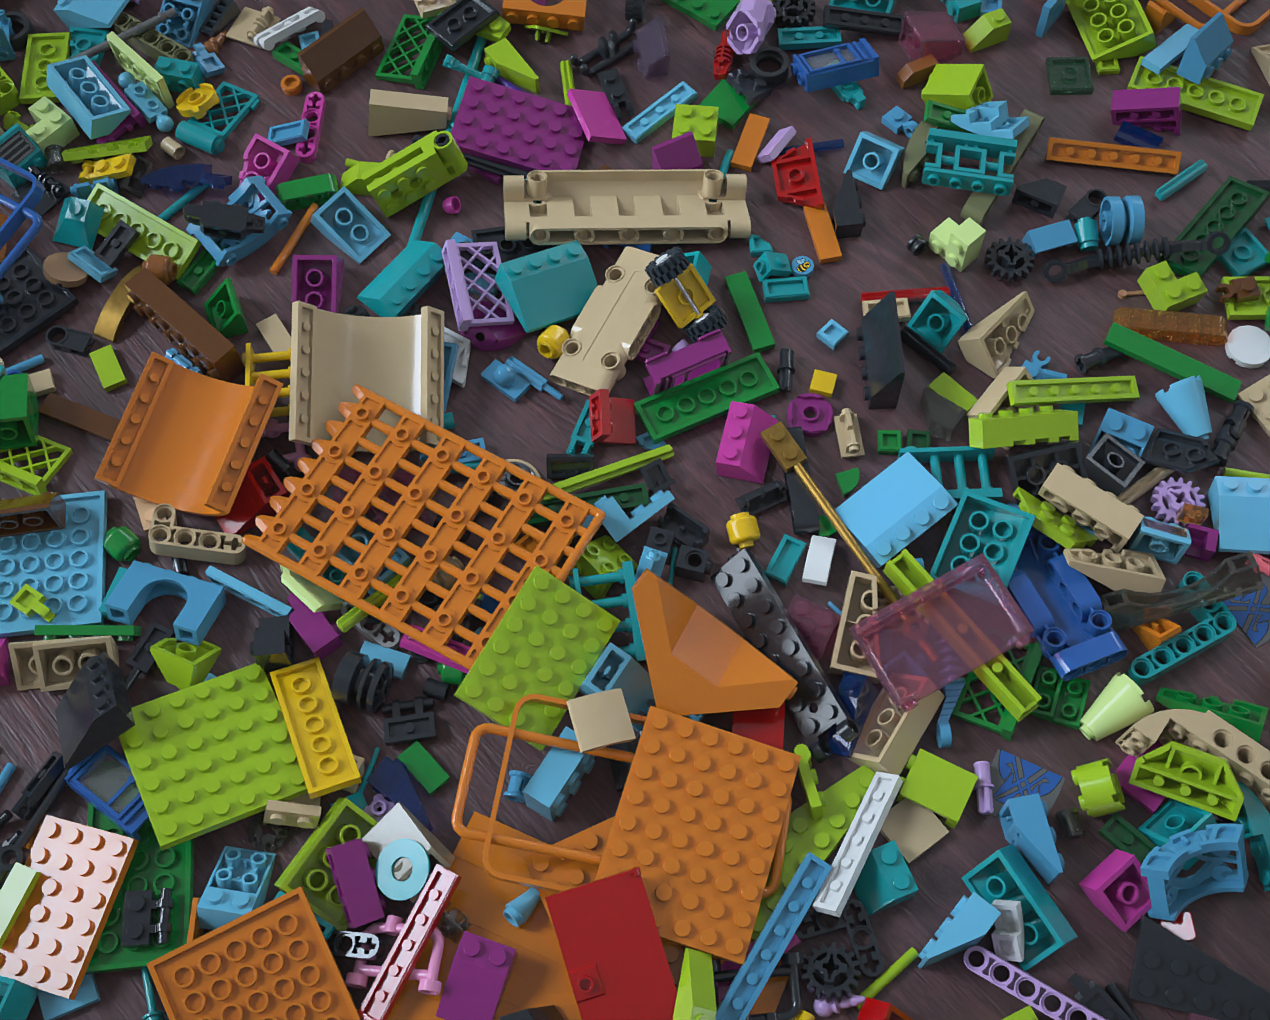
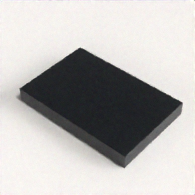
M458 0L426 24L425 27L430 34L454 52L496 20L500 14L496 8L485 0Z

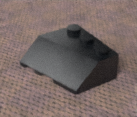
M1078 440L1059 442L1004 455L1007 475L1013 493L1019 486L1042 502L1048 501L1040 496L1038 492L1057 463L1067 465L1075 471V474L1083 479L1087 478L1081 443ZM1015 498L1016 503L1020 504L1021 501Z

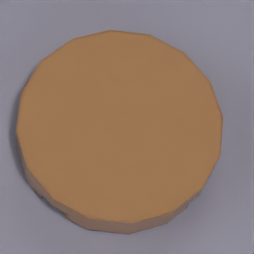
M67 252L54 253L44 260L43 274L49 282L55 285L59 283L62 284V287H78L84 284L89 277V274L68 259Z

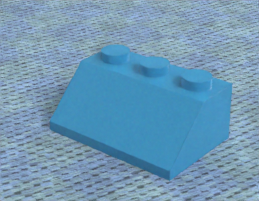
M1218 12L1190 38L1176 72L1177 75L1199 85L1205 78L1209 79L1213 71L1220 68L1223 61L1227 62L1233 51L1230 48L1234 40L1222 13Z

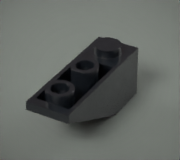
M847 170L833 206L831 223L837 239L861 236L862 227L866 225L865 215L861 214L860 211L862 208L861 197L857 196L856 193L858 191V182L856 178H853L852 170Z

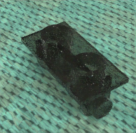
M449 901V903H448L446 909L451 905V902H450V901ZM454 907L449 913L445 909L437 927L443 936L457 943L461 932L467 931L471 924L468 922L469 918Z

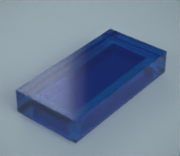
M1123 121L1114 137V141L1123 145L1155 149L1160 147L1164 139L1126 121Z

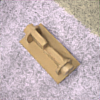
M844 408L840 416H833L841 458L865 456L857 414H854L850 408Z

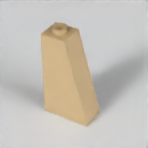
M371 89L368 136L445 129L447 120H451L452 107H448V97Z

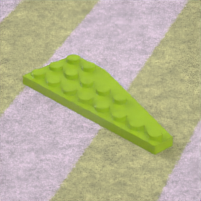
M863 765L823 791L826 807H822L823 818L812 819L807 802L790 813L780 885L778 891L773 896L761 900L751 940L756 941L805 855L811 852L826 862L845 837L874 778V771ZM771 864V867H770V871H769V875H768V878H767V882H766L765 887H766V886L769 884V882H770V875H771L772 864Z

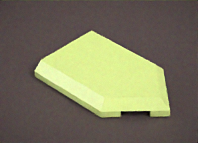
M280 565V569L283 571L281 575L282 583L313 612L341 609L344 601Z

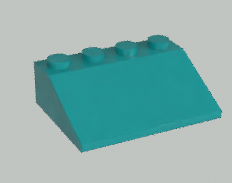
M578 240L501 263L495 277L496 284L526 333L578 317L598 286L589 258Z
M964 490L929 575L948 594L999 607L1036 515Z

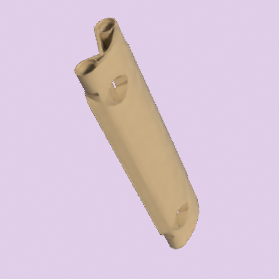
M715 169L535 170L528 173L527 180H524V175L503 176L506 241L526 240L529 238L536 245H563L578 240L580 245L721 243L727 236L729 238H750L751 221L745 201L747 190L746 174H725L723 178V173ZM709 199H717V202H709ZM542 200V203L534 204L533 201Z

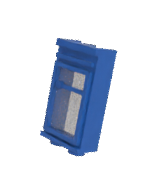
M862 38L857 43L853 41L852 44L845 43L798 54V56L793 54L791 72L793 76L797 77L799 85L803 86L806 92L809 93L879 76V56L866 39Z
M106 744L79 764L70 768L64 779L71 789L127 835L140 841L141 837L137 831L147 821L151 823L127 759L110 745Z

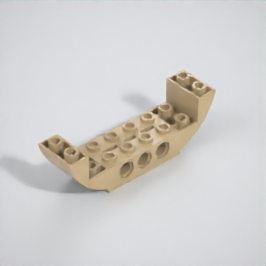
M1186 709L1159 711L1133 724L1115 741L1122 751L1136 758L1158 739L1162 745L1174 741L1226 759L1237 782H1243L1261 801L1270 814V751L1210 710L1205 713Z

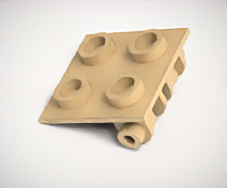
M269 6L263 8L262 12L244 7L225 36L258 47L254 43V37L279 23L281 18L274 16V10Z

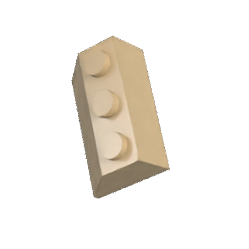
M1004 367L967 413L968 418L978 417V413L992 412L993 415H998L999 410H1013V413L1019 412L1018 408L1033 407V410H1039L1038 406L1040 405H1010L1006 384L1014 380H1034L1027 368ZM1012 446L1003 447V448L1006 449V450H1009Z

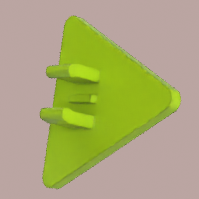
M524 26L526 29L536 30L535 40L537 41L540 40L541 31L544 34L547 32L545 39L547 43L550 42L552 33L568 36V32L543 26Z

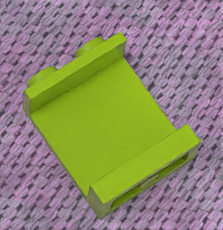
M920 748L917 756L911 755L905 767L910 772L907 778L901 776L903 782L898 791L899 795L896 801L900 802L904 797L947 818L944 824L954 829L978 776Z

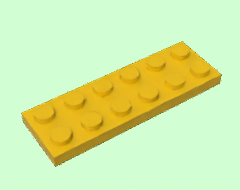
M319 657L270 672L310 800L361 783V776Z

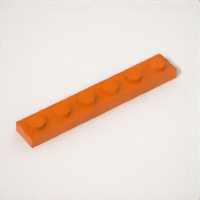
M1049 137L1045 159L1178 174L1182 152Z

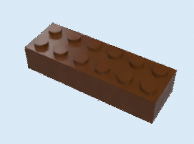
M146 267L124 284L129 292L126 295L135 305L133 308L141 317L146 316L149 324L155 330L160 329L168 342H175L178 350L184 356L189 355L195 366L200 370L204 368L207 371L208 377L231 383L245 371L236 347Z

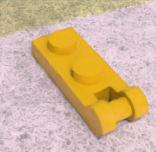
M130 153L94 162L85 160L82 165L83 172L79 174L78 181L80 183L89 182L93 184V181L105 179L106 177L119 179L131 176L136 158Z

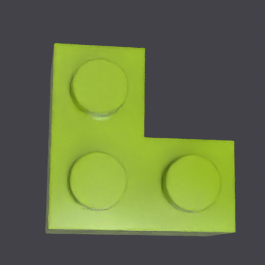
M1166 261L1146 268L1137 280L1158 318L1198 303L1208 291L1197 272L1176 279Z

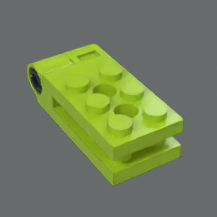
M435 130L360 174L366 184L368 191L386 218L463 174L468 167V162L449 131L437 132Z

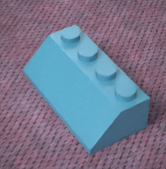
M86 55L47 65V86L90 139L111 134L130 114L131 109Z

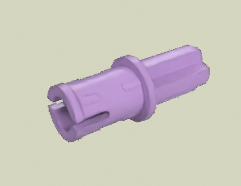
M978 761L973 764L975 775L978 776L973 790L976 791L978 812L982 815L992 814L994 811L992 796L994 785L991 784V765L988 761Z

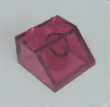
M795 594L787 611L819 663L838 627L841 615Z

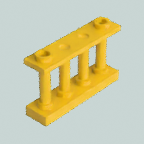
M246 343V353H242V361L245 367V386H255V382L261 373L273 379H290L291 366H288V369L255 372L256 363L290 360L291 362V348H288V351L254 354L251 343ZM290 385L287 388L281 389L278 398H290ZM290 404L285 407L273 408L270 417L289 416Z

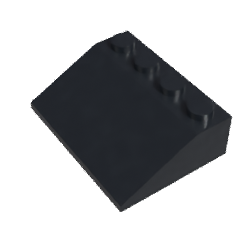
M894 291L889 292L863 316L860 327L856 328V340L861 342V347L858 348L859 361H863V367L860 370L861 381H865L866 387H863V400L868 402V409L896 408L905 376Z
M105 651L98 656L91 657L81 667L55 709L64 767L69 770L135 726L123 671Z

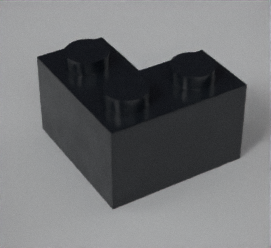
M289 615L259 618V627L253 632L254 641L250 642V654L252 657H255L256 664L260 665L265 674L295 665L294 628L289 621Z

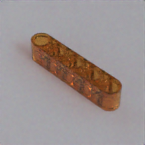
M1120 307L1113 311V322L1154 341L1220 346L1227 342V320L1222 316Z

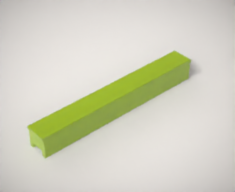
M906 549L901 551V554L892 561L886 562L885 569L883 570L885 575L1018 722L1038 708L1042 697Z

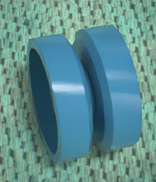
M1126 195L1122 200L1119 196H1106L1103 198L1099 213V232L1103 245L1116 246L1121 241L1123 244L1128 243L1129 245H1134L1135 242L1140 243L1145 228V210L1141 197L1138 195Z

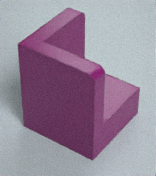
M1189 523L1186 529H1189L1191 545L1184 553V556L1208 562L1216 551L1219 531Z

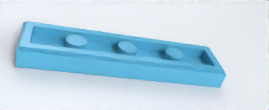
M1187 23L1142 59L1141 65L1156 74H1160L1185 53L1190 38L1198 29Z
M682 81L622 127L624 134L634 143L638 144L675 115L676 104H690L697 98V92Z
M209 566L205 572L211 583L214 582L223 586L224 590L275 617L290 616L293 612V609L288 605L212 566Z

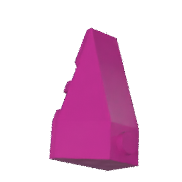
M255 133L244 152L243 159L245 162L243 170L239 173V186L246 177L262 176L266 180V186L275 195L276 185L287 182L290 179L300 159L289 150ZM259 192V193H258V196H259V199H260V202H261V201L264 200L265 198H264V197L262 196V194Z

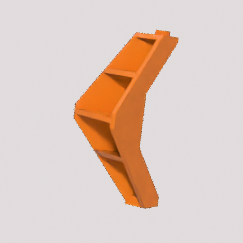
M648 568L645 569L631 588L657 708L680 716L778 708L785 699H791L797 691L796 685L798 682L790 674L708 610Z

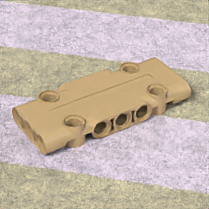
M627 246L616 264L606 270V281L603 285H598L571 329V338L562 344L563 353L549 375L554 383L591 396L599 389H609L610 393L616 381L625 376V363L627 359H635L658 320L661 312L660 306L663 305L654 292L658 287L654 286L645 272V267L651 261H654L655 257H659V255Z

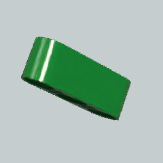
M322 174L283 182L275 187L276 197L290 211L309 208L312 203L318 206L324 205L339 191L337 178L333 174Z

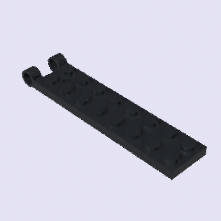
M744 548L710 578L747 641L798 682L796 685L797 691L791 699H785V706L807 741L811 757L821 764L832 756L831 748L823 739V735L836 726L840 737L846 742H851L860 735V729L850 716L749 548ZM813 703H816L818 706L816 713L812 711Z

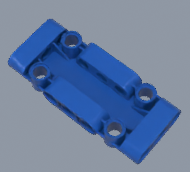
M1032 526L1004 594L1029 636L1032 638L1036 637L1041 645L1042 655L1051 661L1063 681L1072 680L1123 659L1128 654V649L1111 627V615L1102 610L1101 600L1086 576L1068 565L1063 552L1059 548V543Z

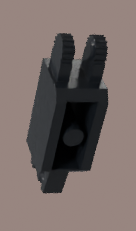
M216 200L203 201L202 205L188 204L183 208L185 222L199 225L201 232L206 236L242 241L246 238L247 233H264L265 217L249 213V208L240 204L228 205Z

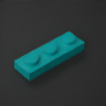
M823 26L777 29L778 47L781 50L828 48L841 45L842 42L841 33L838 29L823 28Z

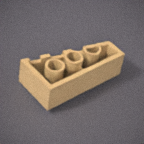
M1059 463L1054 467L1038 492L1040 496L1063 513L1068 511L1072 513L1071 516L1077 524L1092 528L1095 532L1093 536L1100 541L1106 539L1112 543L1111 549L1116 553H1119L1144 517L1136 507L1124 504L1113 493L1101 490L1096 487L1092 480L1088 478L1083 479L1075 474L1071 467Z

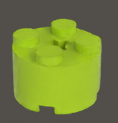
M1109 758L1077 766L1076 770L1071 771L1073 781L1076 786L1079 785L1082 795L1078 796L1080 806L1083 812L1087 811L1088 816L1093 818L1126 809L1122 804L1125 802L1118 776L1117 774L1110 773L1109 768L1113 767V764Z

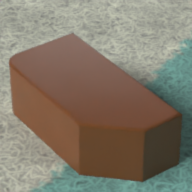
M933 54L909 62L897 73L896 81L902 89L928 80L936 64L939 63Z

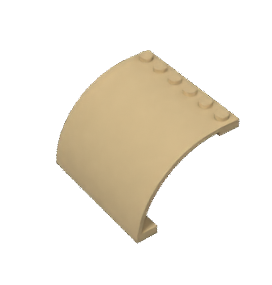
M302 301L292 302L289 441L311 446L314 439L331 441L333 437L325 429V423L329 420L340 422L346 420L339 411V403L351 402L358 404L360 400L352 392V388L356 384L444 428V311L425 306L421 307V315L364 317L317 309V306ZM385 409L378 420L395 428L402 417ZM372 427L365 439L382 446L388 435ZM424 430L418 441L435 449L442 438ZM359 446L355 452L369 451Z

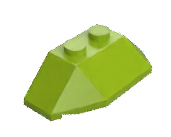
M1174 741L1137 758L1129 783L1233 821H1236L1244 801L1243 792L1226 759Z

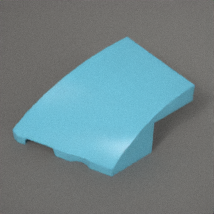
M1007 101L985 102L967 109L966 114L951 115V122L967 131L978 135L1014 139L1030 125L1029 116L1009 118Z

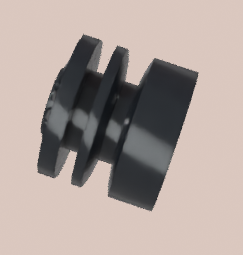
M349 650L341 660L336 671L332 686V698L334 701L346 705H353L357 701L358 709H367L368 712L373 714L378 713L382 708V704L385 703L394 676L393 663L382 662L378 658H374L370 662L368 655Z

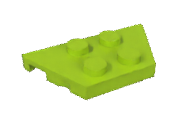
M1019 486L1013 493V497L1021 501L1018 505L1020 510L1036 515L1032 526L1063 547L1081 549L1086 544L1092 547L1098 538L1078 526L1072 517L1068 515L1063 516L1055 511V507L1049 502L1040 501Z

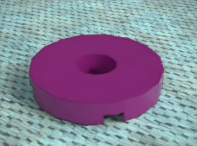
M801 394L791 401L788 406L787 421L789 426H801L805 437L820 436L826 433L832 425L834 416L832 405L819 394ZM813 411L816 417L810 419L805 417L804 413Z

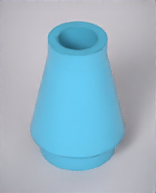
M530 887L526 892L505 905L506 909L503 911V915L510 924L518 928L521 924L524 925L541 900L539 891Z

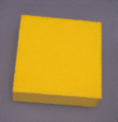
M815 369L809 393L832 398L837 374Z

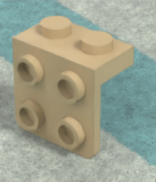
M307 793L287 802L268 800L263 823L316 829L321 815V796L310 800Z

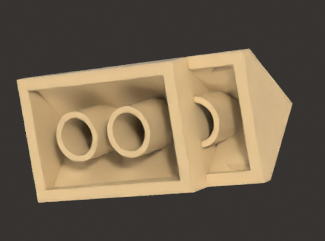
M111 635L13 642L8 644L17 691L40 688L41 692L68 689L88 659L98 656L104 651L119 667V648Z

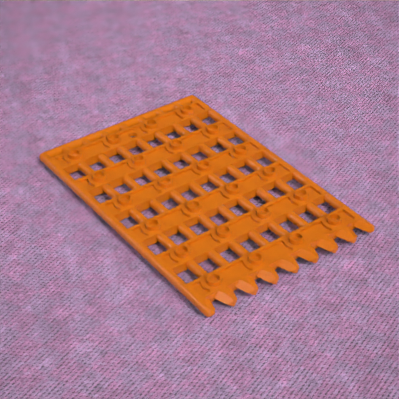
M356 384L353 386L352 392L360 400L358 404L351 402L339 403V411L346 420L344 422L326 421L325 429L333 437L331 441L324 439L312 440V449L319 455L317 460L311 458L298 459V467L305 474L304 478L292 476L284 478V486L291 493V496L289 498L282 496L270 497V506L276 511L277 515L275 517L257 516L255 523L263 534L261 537L244 535L242 543L470 670L533 568L537 565L564 583L604 521L606 513L383 396ZM385 409L402 417L395 428L378 420ZM372 427L388 435L382 446L365 439ZM424 430L442 438L435 449L418 441ZM359 446L375 454L368 466L351 457ZM412 448L428 456V459L421 468L405 460V457ZM465 450L482 459L476 470L458 462ZM345 465L362 473L354 485L338 476ZM398 467L415 475L408 487L391 478ZM452 469L469 478L463 489L445 481ZM505 472L524 480L517 491L499 483ZM331 484L348 492L340 504L324 496ZM385 486L402 495L395 506L378 498ZM438 489L456 497L449 509L431 500ZM492 491L510 499L504 511L486 502ZM547 493L565 502L559 513L540 504ZM318 503L334 512L327 523L310 515ZM371 506L389 514L381 526L364 517ZM425 508L443 517L436 528L418 519ZM480 510L498 519L491 530L473 522ZM534 512L552 521L546 533L527 524ZM589 515L593 516L594 518L587 528L583 527L582 525ZM303 523L320 531L313 543L296 535ZM358 525L375 534L367 546L350 537ZM412 527L430 536L422 548L404 539ZM466 530L484 538L477 551L459 541ZM521 532L540 541L533 553L514 544ZM576 534L581 536L575 548L569 546ZM289 543L306 551L298 563L282 555V552ZM343 545L361 554L354 565L336 557ZM398 547L416 556L409 568L391 559ZM453 549L471 559L464 571L446 562ZM508 552L527 561L520 573L501 564ZM563 554L568 556L562 568L556 566ZM329 565L347 574L339 586L322 577ZM384 567L402 576L395 588L377 579ZM439 570L458 579L450 591L432 582ZM495 572L513 581L506 594L487 584ZM371 587L388 596L380 609L363 600ZM426 590L444 599L437 611L418 602ZM481 592L500 602L493 614L474 605ZM412 610L430 619L423 632L405 623ZM468 613L486 622L479 635L460 625ZM454 633L473 643L465 656L446 646Z

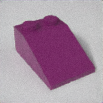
M293 255L292 302L302 301L317 306V309L339 313L344 282V259L337 255Z
M464 931L452 962L436 1017L444 1020H494L518 957L516 949Z

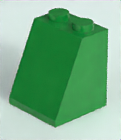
M28 373L3 375L0 380V450L38 446L39 401Z

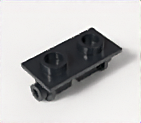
M775 480L735 498V501L741 512H749V515L754 516L787 501L788 498L783 491L786 489L783 481L778 482Z

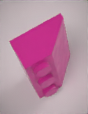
M731 401L716 459L717 476L763 484L771 451L760 437L762 431L778 423V420L756 405Z

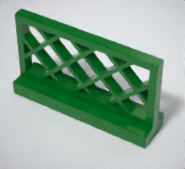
M404 14L375 74L377 80L414 84L416 89L424 90L444 47L441 41L423 28L436 17L422 19L418 15ZM408 22L416 23L415 25L406 29ZM419 29L422 31V33L414 37L410 35ZM406 36L409 37V40L401 44L398 43L400 39ZM426 38L425 43L417 46L416 43ZM414 45L415 48L406 53L403 51V49ZM401 51L402 55L391 59L393 54ZM419 53L417 59L413 61L409 60L410 57ZM404 60L408 62L399 68L396 67L398 63ZM391 67H394L395 69L390 73H384L385 70ZM412 69L410 76L402 75V73Z
M987 628L984 635L988 639L992 637L1001 641L1003 647L998 648L1001 653L1007 652L1012 666L1032 686L1043 659L1040 643L1036 641L1033 644ZM1021 647L1028 651L1026 656L1015 660L1010 649ZM970 669L966 678V685L960 693L952 717L1001 734V738L1011 742L1018 721L1006 708L1004 712L1001 708L1004 705L998 703L994 694L985 684L986 690L973 694L970 684L980 679L977 675L974 676L975 673ZM989 694L994 705L982 710L976 699ZM973 701L978 711L968 715L960 712L963 704ZM997 710L1001 717L999 725L988 722L985 714Z

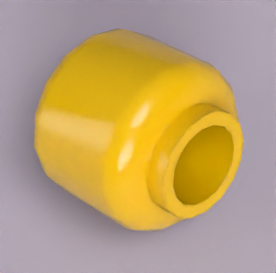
M557 325L547 327L537 339L539 353L546 358H559L563 353L562 344L570 339L566 329Z
M749 512L730 516L731 520L726 523L730 543L732 545H739L740 549L753 547V542L760 538L756 517L749 515Z

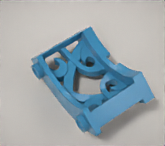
M262 176L246 177L241 185L228 197L230 201L227 204H240L244 207L249 205V213L265 217L264 233H251L242 241L206 236L201 232L199 225H193L192 223H189L186 228L190 236L195 235L212 255L218 267L234 265L240 259L263 246L289 223L288 220L292 212L287 210L266 186V180ZM259 192H260V193L262 194V196L265 198V199L262 200L261 202H260V199H259V196H258V193H259ZM269 204H270V205L274 208V210L276 211V212L273 214V216L270 218V220H268L267 217H268L270 214H272L271 210H270V209H265V210H263V209H264L266 206H268ZM221 239L222 241L220 244L222 249L226 246H229V248H225L223 251L216 244V242L220 241Z
M1210 824L1206 825V830L1191 832L1190 829L1170 836L1169 842L1162 847H1154L1140 867L1141 876L1147 877L1152 906L1148 910V916L1150 918L1176 921L1180 912L1187 905L1201 897L1220 892H1244L1249 877L1243 837L1244 825ZM1231 850L1236 851V857L1229 855ZM1195 856L1200 860L1206 861L1194 875L1186 878L1177 877L1185 861ZM1223 862L1235 863L1238 869H1231Z

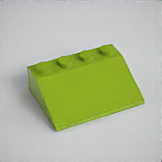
M1066 0L1068 9L1093 62L1113 60V58L1134 57L1157 47L1154 32L1138 0Z
M339 797L274 886L285 894L300 886L303 887L313 912L334 926L336 930L346 931L348 925L325 849L353 839H362L378 822L347 798ZM370 852V858L367 859L370 869L374 868L375 870L377 860Z

